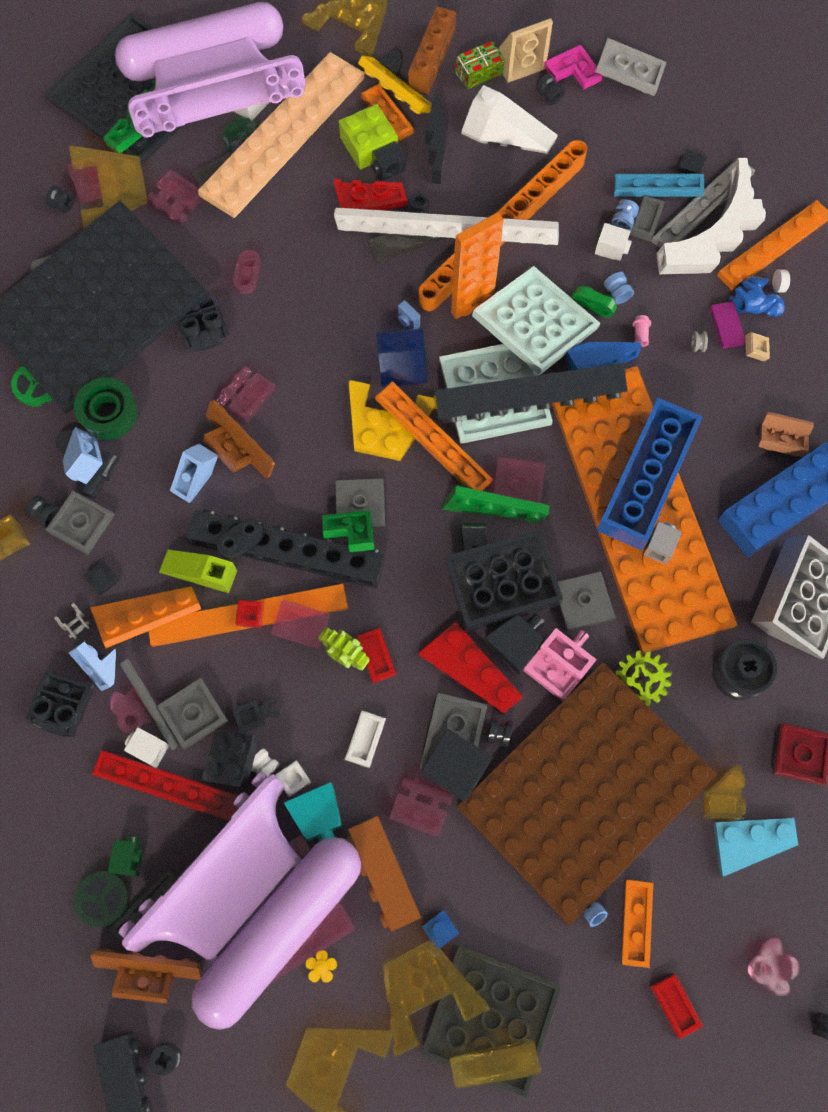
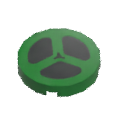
M24 366L18 368L13 375L11 387L12 392L21 403L27 406L38 407L42 406L41 404L45 402L48 403L53 400Z

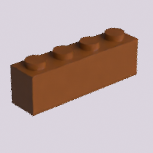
M378 816L348 829L351 835L346 837L347 841L354 846L361 858L360 872L362 877L368 875L372 886L367 887L373 903L378 901L382 911L378 915L384 929L389 927L392 932L420 919L421 916Z

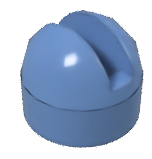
M597 902L591 903L592 906L585 908L583 912L586 921L591 927L602 923L608 915L604 907Z

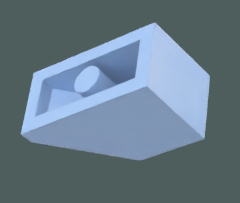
M75 427L63 458L64 470L70 479L74 481L79 480L87 484L103 462L97 439Z
M201 444L183 451L170 491L188 503L192 502L212 475L218 455Z

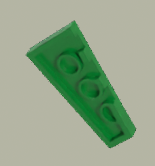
M455 486L443 500L442 510L522 519L531 523L540 522L549 515V505L461 486Z

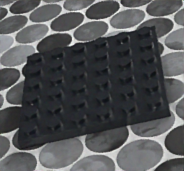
M130 13L44 94L46 100L104 140L103 137L117 121L125 119L128 115L129 100L136 95L142 94L145 90L149 91L153 87L152 81L155 79L132 81L125 77L116 64V46L122 38L128 35L154 28ZM178 126L170 132L165 130L156 132L151 137L143 136L123 151L122 154L141 167L182 126Z

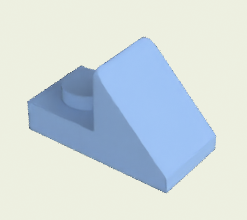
M83 642L69 652L71 657L101 691L114 684L116 649L99 659L96 650Z

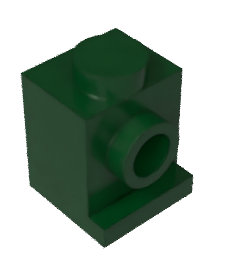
M123 836V841L114 840L108 873L141 876V871H136L137 865L140 866L143 859V849H140L141 844L138 837Z

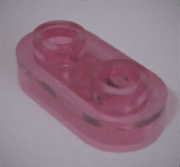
M246 250L238 257L233 283L239 293L249 294L257 286L261 269V260L257 252Z

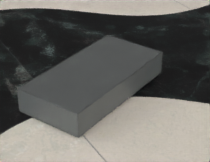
M644 195L630 235L651 242L665 202Z

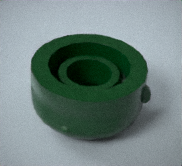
M104 377L94 379L85 384L75 397L74 412L76 418L84 430L97 440H115L126 435L133 428L138 418V406L132 392L127 385L115 378ZM106 406H117L112 415L107 417L99 416L101 410Z

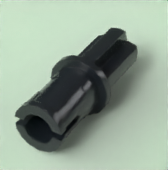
M110 452L105 453L102 459L103 464L83 489L87 496L95 498L98 495L105 481L110 480L109 475L119 461V458Z

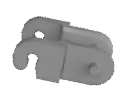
M73 602L71 605L77 612L75 619L68 624L63 623L57 616L54 619L63 630L70 632L68 635L70 638L74 637L76 639V635L84 628L90 629L88 626L90 623L88 620L85 622L82 619L85 615ZM80 620L82 624L72 631L70 627Z

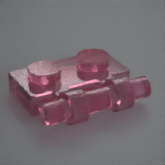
M171 169L156 184L160 192L157 195L150 192L147 197L154 207L159 210L163 209L173 220L177 219L180 222H184L187 218V215L182 212L184 208L192 212L203 200L199 196L198 187ZM169 198L175 201L173 205L167 202Z
M245 366L241 372H237L233 376L234 380L231 384L221 390V395L216 402L224 407L230 401L229 411L248 423L276 390V386L258 373L252 379L248 378L252 371ZM240 386H245L239 394L235 393Z
M404 777L401 787L411 791L408 797L398 793L389 819L439 838L447 812L438 809L440 802L450 805L453 795L444 792V789L438 786L433 788L422 784V780L416 778L412 780ZM418 793L432 798L431 805L417 801Z

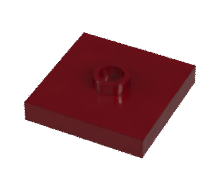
M780 723L772 774L826 786L828 778V733Z

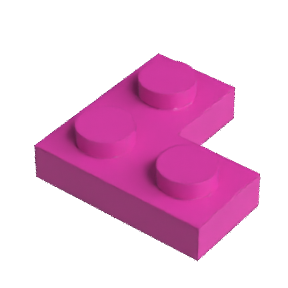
M581 45L544 63L545 70L548 74L550 73L555 77L556 82L572 74L583 89L602 81L603 75L595 72L597 66Z

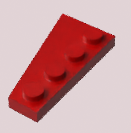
M457 622L418 653L419 657L430 662L442 673L453 678L458 684L464 688L466 687L476 694L478 698L503 715L523 697Z

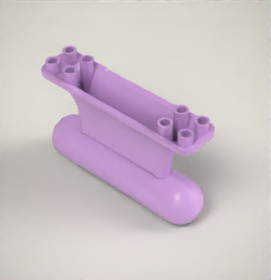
M257 2L122 38L115 49L116 64L122 74L132 81L156 78L154 91L136 95L128 102L129 112L137 132L144 137H151L156 132L163 130L170 132L178 126L258 104L279 103L282 99L288 97L298 98L302 96L305 89V78L300 59L297 56L289 55L268 60L259 51L271 48L279 42L283 35V20L278 10L268 2Z
M264 772L259 773L254 778L252 784L257 789L250 797L243 792L236 798L234 805L238 810L231 817V821L167 893L156 902L151 898L147 899L138 910L143 915L139 922L135 925L130 920L119 930V934L124 938L122 945L127 950L140 952L154 941L167 940L190 948L212 965L197 982L192 992V1008L202 1023L209 1028L218 1030L230 1028L243 1016L354 884L361 871V860L357 850L351 843L342 838L330 837L323 839L311 849L303 860L295 853L283 836L276 818V803L285 785L275 775L272 774L268 777Z

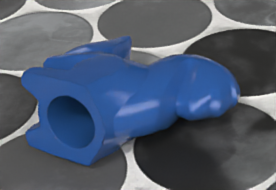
M757 276L747 277L742 282L744 287L739 286L735 289L736 296L729 297V301L734 302L738 314L746 312L760 314L765 312L767 316L777 317L784 313L785 303L777 294L765 295L762 289L769 281V278Z

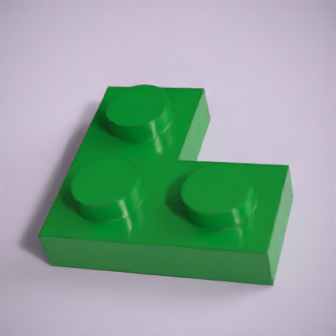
M371 510L322 515L324 538L348 536L350 552L374 550Z

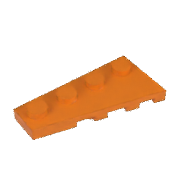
M191 586L90 607L106 648L201 609Z

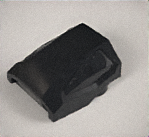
M215 294L205 298L176 322L185 348L198 352L221 345L229 335Z
M46 670L34 692L32 703L25 717L26 721L43 731L62 737H75L80 719L92 696L94 685L88 683V685L79 683Z

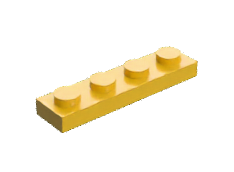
M361 57L358 64L364 68V72L368 76L376 77L383 88L391 89L395 92L394 96L398 100L406 101L410 104L409 108L417 114H421V112L430 113L432 104L373 57Z

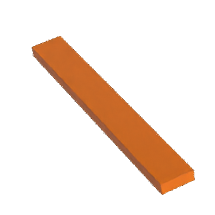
M343 584L256 600L264 603L261 626L348 609ZM238 604L193 612L149 630L150 645L156 647L253 627L235 625Z

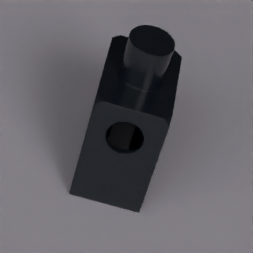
M536 613L527 622L521 616L516 615L489 634L484 644L520 676L544 639L538 631L545 625V621Z

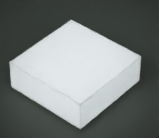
M297 760L275 775L284 783V790L289 797H292L311 783Z

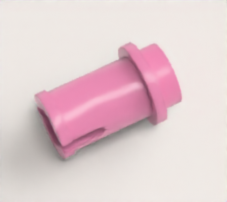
M637 316L633 321V327H635L634 342H640L642 347L649 345L651 321L648 316Z

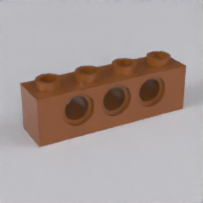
M438 6L435 8L409 69V86L416 92L429 95L456 30L455 11Z

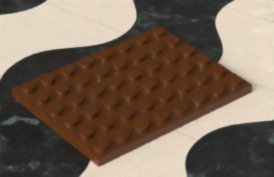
M602 663L471 792L466 802L462 801L457 808L570 926L585 911V908H588L717 774L622 680Z

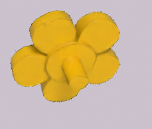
M324 950L316 953L317 960L314 957H310L306 961V967L314 969L309 973V979L312 982H317L320 976L325 983L330 982L333 978V974L329 970L336 969L337 961L334 958H329L326 961L328 954Z

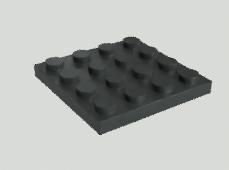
M458 944L421 1055L527 1098L562 985Z

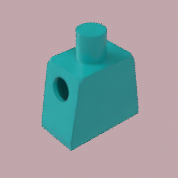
M331 782L285 802L286 808L307 841L318 838L320 842L323 839L335 837L333 831L342 827L335 790Z

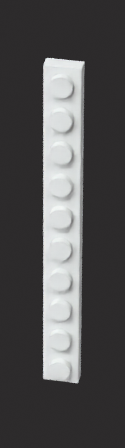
M336 208L334 213L338 230L456 238L457 234L488 218ZM504 219L501 242L558 245V222Z

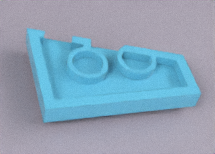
M794 818L713 823L720 877H724L798 845Z

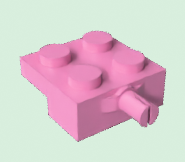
M555 629L523 670L562 702L569 696L597 660L581 648L583 643L589 638V635L586 633L579 640L585 633L582 630L572 641L558 629Z

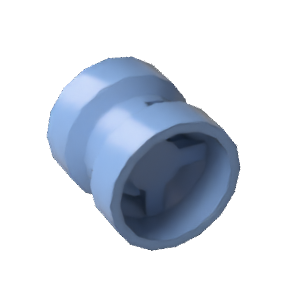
M627 199L619 201L611 224L630 231L634 225V218H636L639 211L638 205Z
M617 272L604 281L606 290L611 292V297L616 304L624 303L634 295L631 285L626 283L627 278L623 272Z

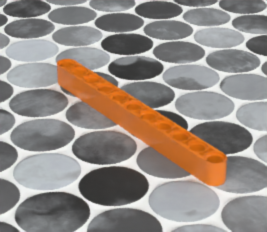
M579 140L570 142L498 211L502 218L530 219L584 166L587 153L586 144ZM455 253L419 287V306L423 310H435L452 294Z

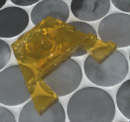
M331 0L326 4L321 3L318 5L316 11L310 15L309 13L303 15V24L319 31L329 17H332L362 32L363 34L355 43V50L367 57H372L388 7L387 0Z
M69 146L74 169L97 166L104 204L103 207L81 210L84 229L119 200L131 211L148 203L139 156Z
M433 940L427 941L383 965L387 1002H390L392 1019H390V1028L394 1033L395 1045H393V1053L395 1057L420 1045L409 1015L450 994H453L464 1021H468L490 1010L488 1004Z
M308 1027L286 1086L316 1112H351L338 1107V1102L357 1048L386 1058L394 1031Z

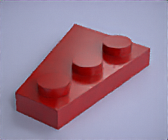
M333 179L340 208L385 211L407 206L405 191L400 182L375 181L373 184L361 183V180H353L352 183L341 182V179Z

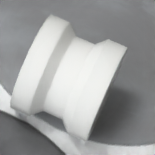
M262 749L255 755L251 771H254L257 775L264 772L269 777L276 770L279 762L271 759L268 756V752Z

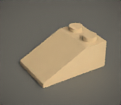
M551 19L510 33L499 47V51L505 59L503 75L507 83L545 69L544 63L547 61L553 23Z

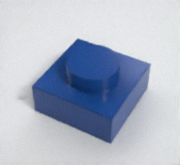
M444 910L422 926L437 950L459 934Z

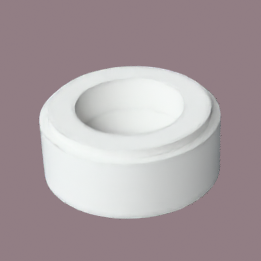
M778 269L775 271L772 279L773 291L775 293H785L789 288L790 274L787 270Z

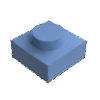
M404 300L398 305V319L404 327H409L414 332L420 327V314Z

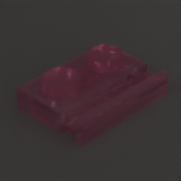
M282 599L271 634L319 649L321 641L318 637L326 628L330 614Z

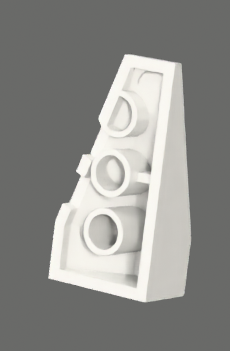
M484 85L474 98L462 129L463 135L480 143L488 144V141L500 143V146L507 147L509 144L520 146L522 150L546 154L557 139V134L505 95Z

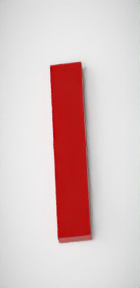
M101 750L92 772L94 776L227 821H231V817L238 810L234 805L238 795Z

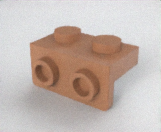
M767 412L759 428L758 447L803 458L809 452V435L813 429V422Z

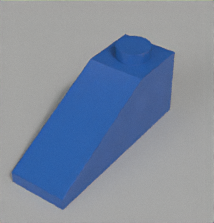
M587 342L582 345L576 344L571 350L567 351L564 362L569 371L626 363L638 357L642 345L640 342Z

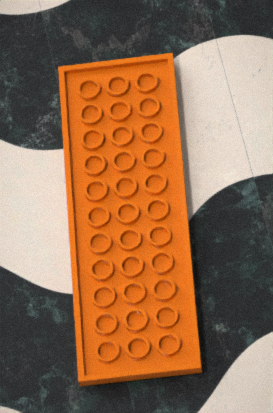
M637 366L625 369L628 392L621 393V398L607 400L606 396L597 397L598 401L583 403V399L574 400L575 405L560 407V402L552 403L596 528H598L653 408ZM679 473L675 478L648 542L642 551L598 532L642 654L647 653L648 650L652 652L737 626ZM659 522L670 523L677 530L682 531L674 553L666 565L643 555Z

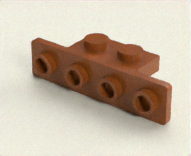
M215 400L210 401L206 417L217 429L205 434L203 442L218 455L220 460L233 473L252 464L265 479L269 478L275 466L272 458L263 451L256 441L241 428L240 424Z
M110 949L92 950L90 955L94 967L118 970L111 992L112 996L116 998L167 1004L174 977L200 980L202 976L200 964L192 959L170 960L162 955L145 957L136 952L120 954Z

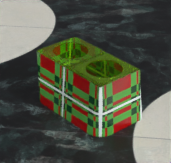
M491 41L460 54L456 59L455 73L467 89L502 75L505 59L496 44Z

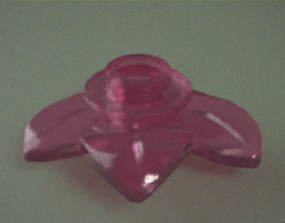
M134 687L129 690L126 696L119 692L112 694L110 708L118 717L117 724L121 731L130 734L133 731L135 732L137 727L141 728L143 724L154 722ZM155 701L156 705H159L160 703H162V702H159V701ZM128 716L135 718L133 725L125 723V719Z
M772 938L761 944L759 956L752 959L748 969L750 976L757 983L765 984L772 994L785 996L790 994L787 980L797 976L800 964L793 956L783 954L781 939ZM763 965L765 967V974L762 971Z

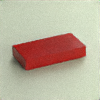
M380 627L356 635L357 641L363 647L361 651L370 660L366 666L372 683L396 676Z
M675 973L650 985L677 1039L680 1040L703 1027Z

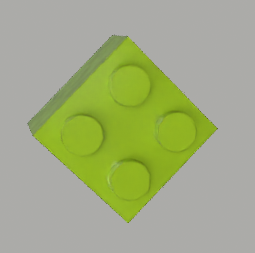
M378 104L339 120L340 138L360 170L371 165L373 150L393 141H396L398 144V135Z

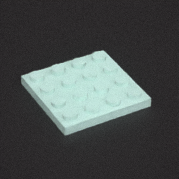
M534 266L474 309L472 314L478 322L538 375L542 374L567 354V351L571 350L574 345L579 344L597 330L600 322Z
M504 344L439 357L446 389L538 375ZM537 406L527 407V412L514 413L513 409L504 410V415L490 417V413L480 414V419L467 420L466 416L457 417L458 422H455L460 444L550 426L552 425L549 409L537 410Z

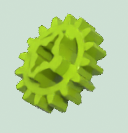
M325 628L318 637L323 645L326 646L325 651L328 655L346 668L352 665L354 668L363 670L370 661L366 654L361 651L363 647L360 646V642L342 630H339L337 633L334 630Z
M640 650L636 651V657L629 653L626 656L628 663L621 660L619 664L623 670L618 669L615 674L621 676L620 680L641 700H645L647 706H650L651 699H654L657 703L660 702L659 694L666 696L668 693L664 686L670 687L672 684L671 681L666 680L667 677L672 675V672L664 670L668 663H660L661 655L659 654L652 658L650 650L647 651L645 656H642ZM647 662L654 665L658 670H653L650 667H648ZM635 663L636 671L633 674L627 675L629 667ZM641 670L644 676H649L646 686L643 680H638L637 678L640 676ZM660 681L658 689L652 692V683ZM630 686L639 689L640 693L635 692Z

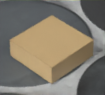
M753 332L745 335L746 356L761 361L770 359L768 337Z

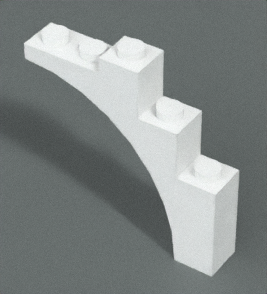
M738 158L730 168V191L727 204L720 219L710 229L696 237L680 242L664 243L657 252L659 274L711 273L720 262V252H733L742 242L743 230H756L764 221L765 209L762 206V199H753L754 189L751 187L750 181L751 168L748 167L747 158Z

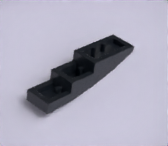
M434 94L425 127V144L430 145L428 163L434 164L432 183L441 184L445 154V124L439 95Z

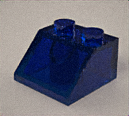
M423 328L376 333L381 387H387L392 381L397 386L427 383Z

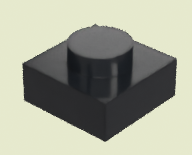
M104 560L84 575L100 596L120 581Z

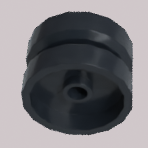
M741 639L733 642L716 657L712 666V677L716 687L724 695L734 700L745 701L758 696L774 683L777 676V661L773 652L765 644L754 639Z

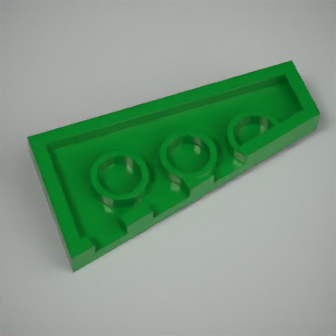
M156 78L152 81L153 87L149 91L145 90L142 94L154 91ZM129 109L127 110L128 115L126 118L119 119L103 137L106 145L118 154H121L143 137L135 129Z

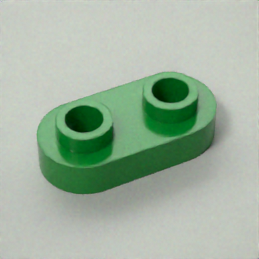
M578 286L572 294V299L577 304L599 316L610 318L617 309V305L612 297L593 291L589 286Z

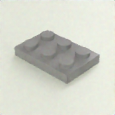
M608 38L595 72L654 96L666 62Z

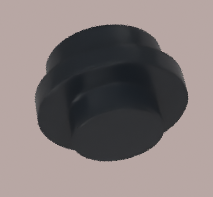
M420 193L412 195L407 204L409 212L427 213L429 210V200L426 196Z

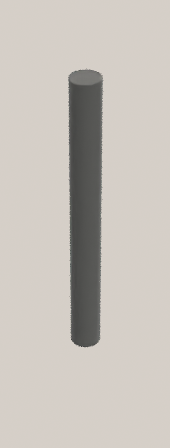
M127 659L120 663V666L171 750L173 751L180 747V743L130 660Z

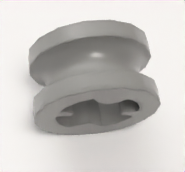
M694 331L691 337L692 352H697V350L705 352L708 344L707 332L702 331L701 334H698L697 331Z

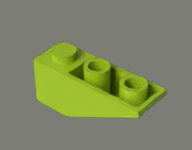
M167 550L159 572L229 593L237 570L233 562L210 555Z

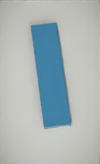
M615 174L614 197H644V195L648 197H703L704 174Z

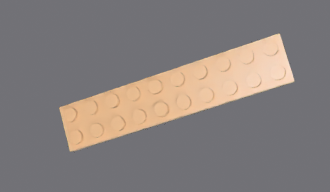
M330 52L305 78L303 95L298 98H286L198 190L199 196L235 218L364 80V72Z

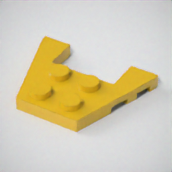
M350 380L349 391L354 450L401 461L415 438L388 411L366 407L370 384ZM417 395L415 404L430 416L432 411L435 410L434 398Z

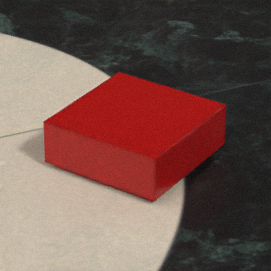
M238 600L235 625L261 628L264 603Z

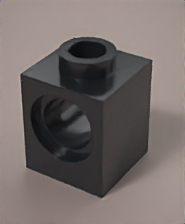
M396 141L372 151V161L370 164L373 172L379 174L382 181L406 171V158Z

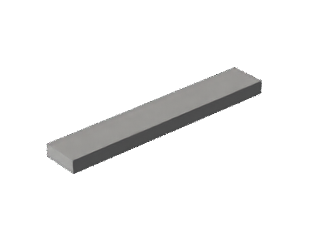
M738 158L704 189L703 197H695L652 238L651 242L661 248L664 243L684 241L728 199L730 168ZM748 165V167L751 168V177H752L753 174H754V172H755V169H753L750 165Z

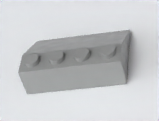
M809 535L787 537L751 622L768 635L819 659H824L828 649V550Z

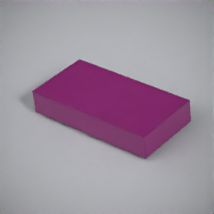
M734 302L711 305L710 313L721 348L725 349L744 345L746 340Z

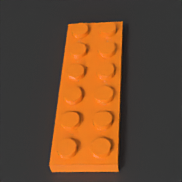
M499 212L456 235L451 313L455 319L461 316H468L474 309L494 295L504 222Z

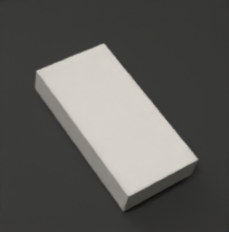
M361 711L345 757L346 761L370 768L386 718Z

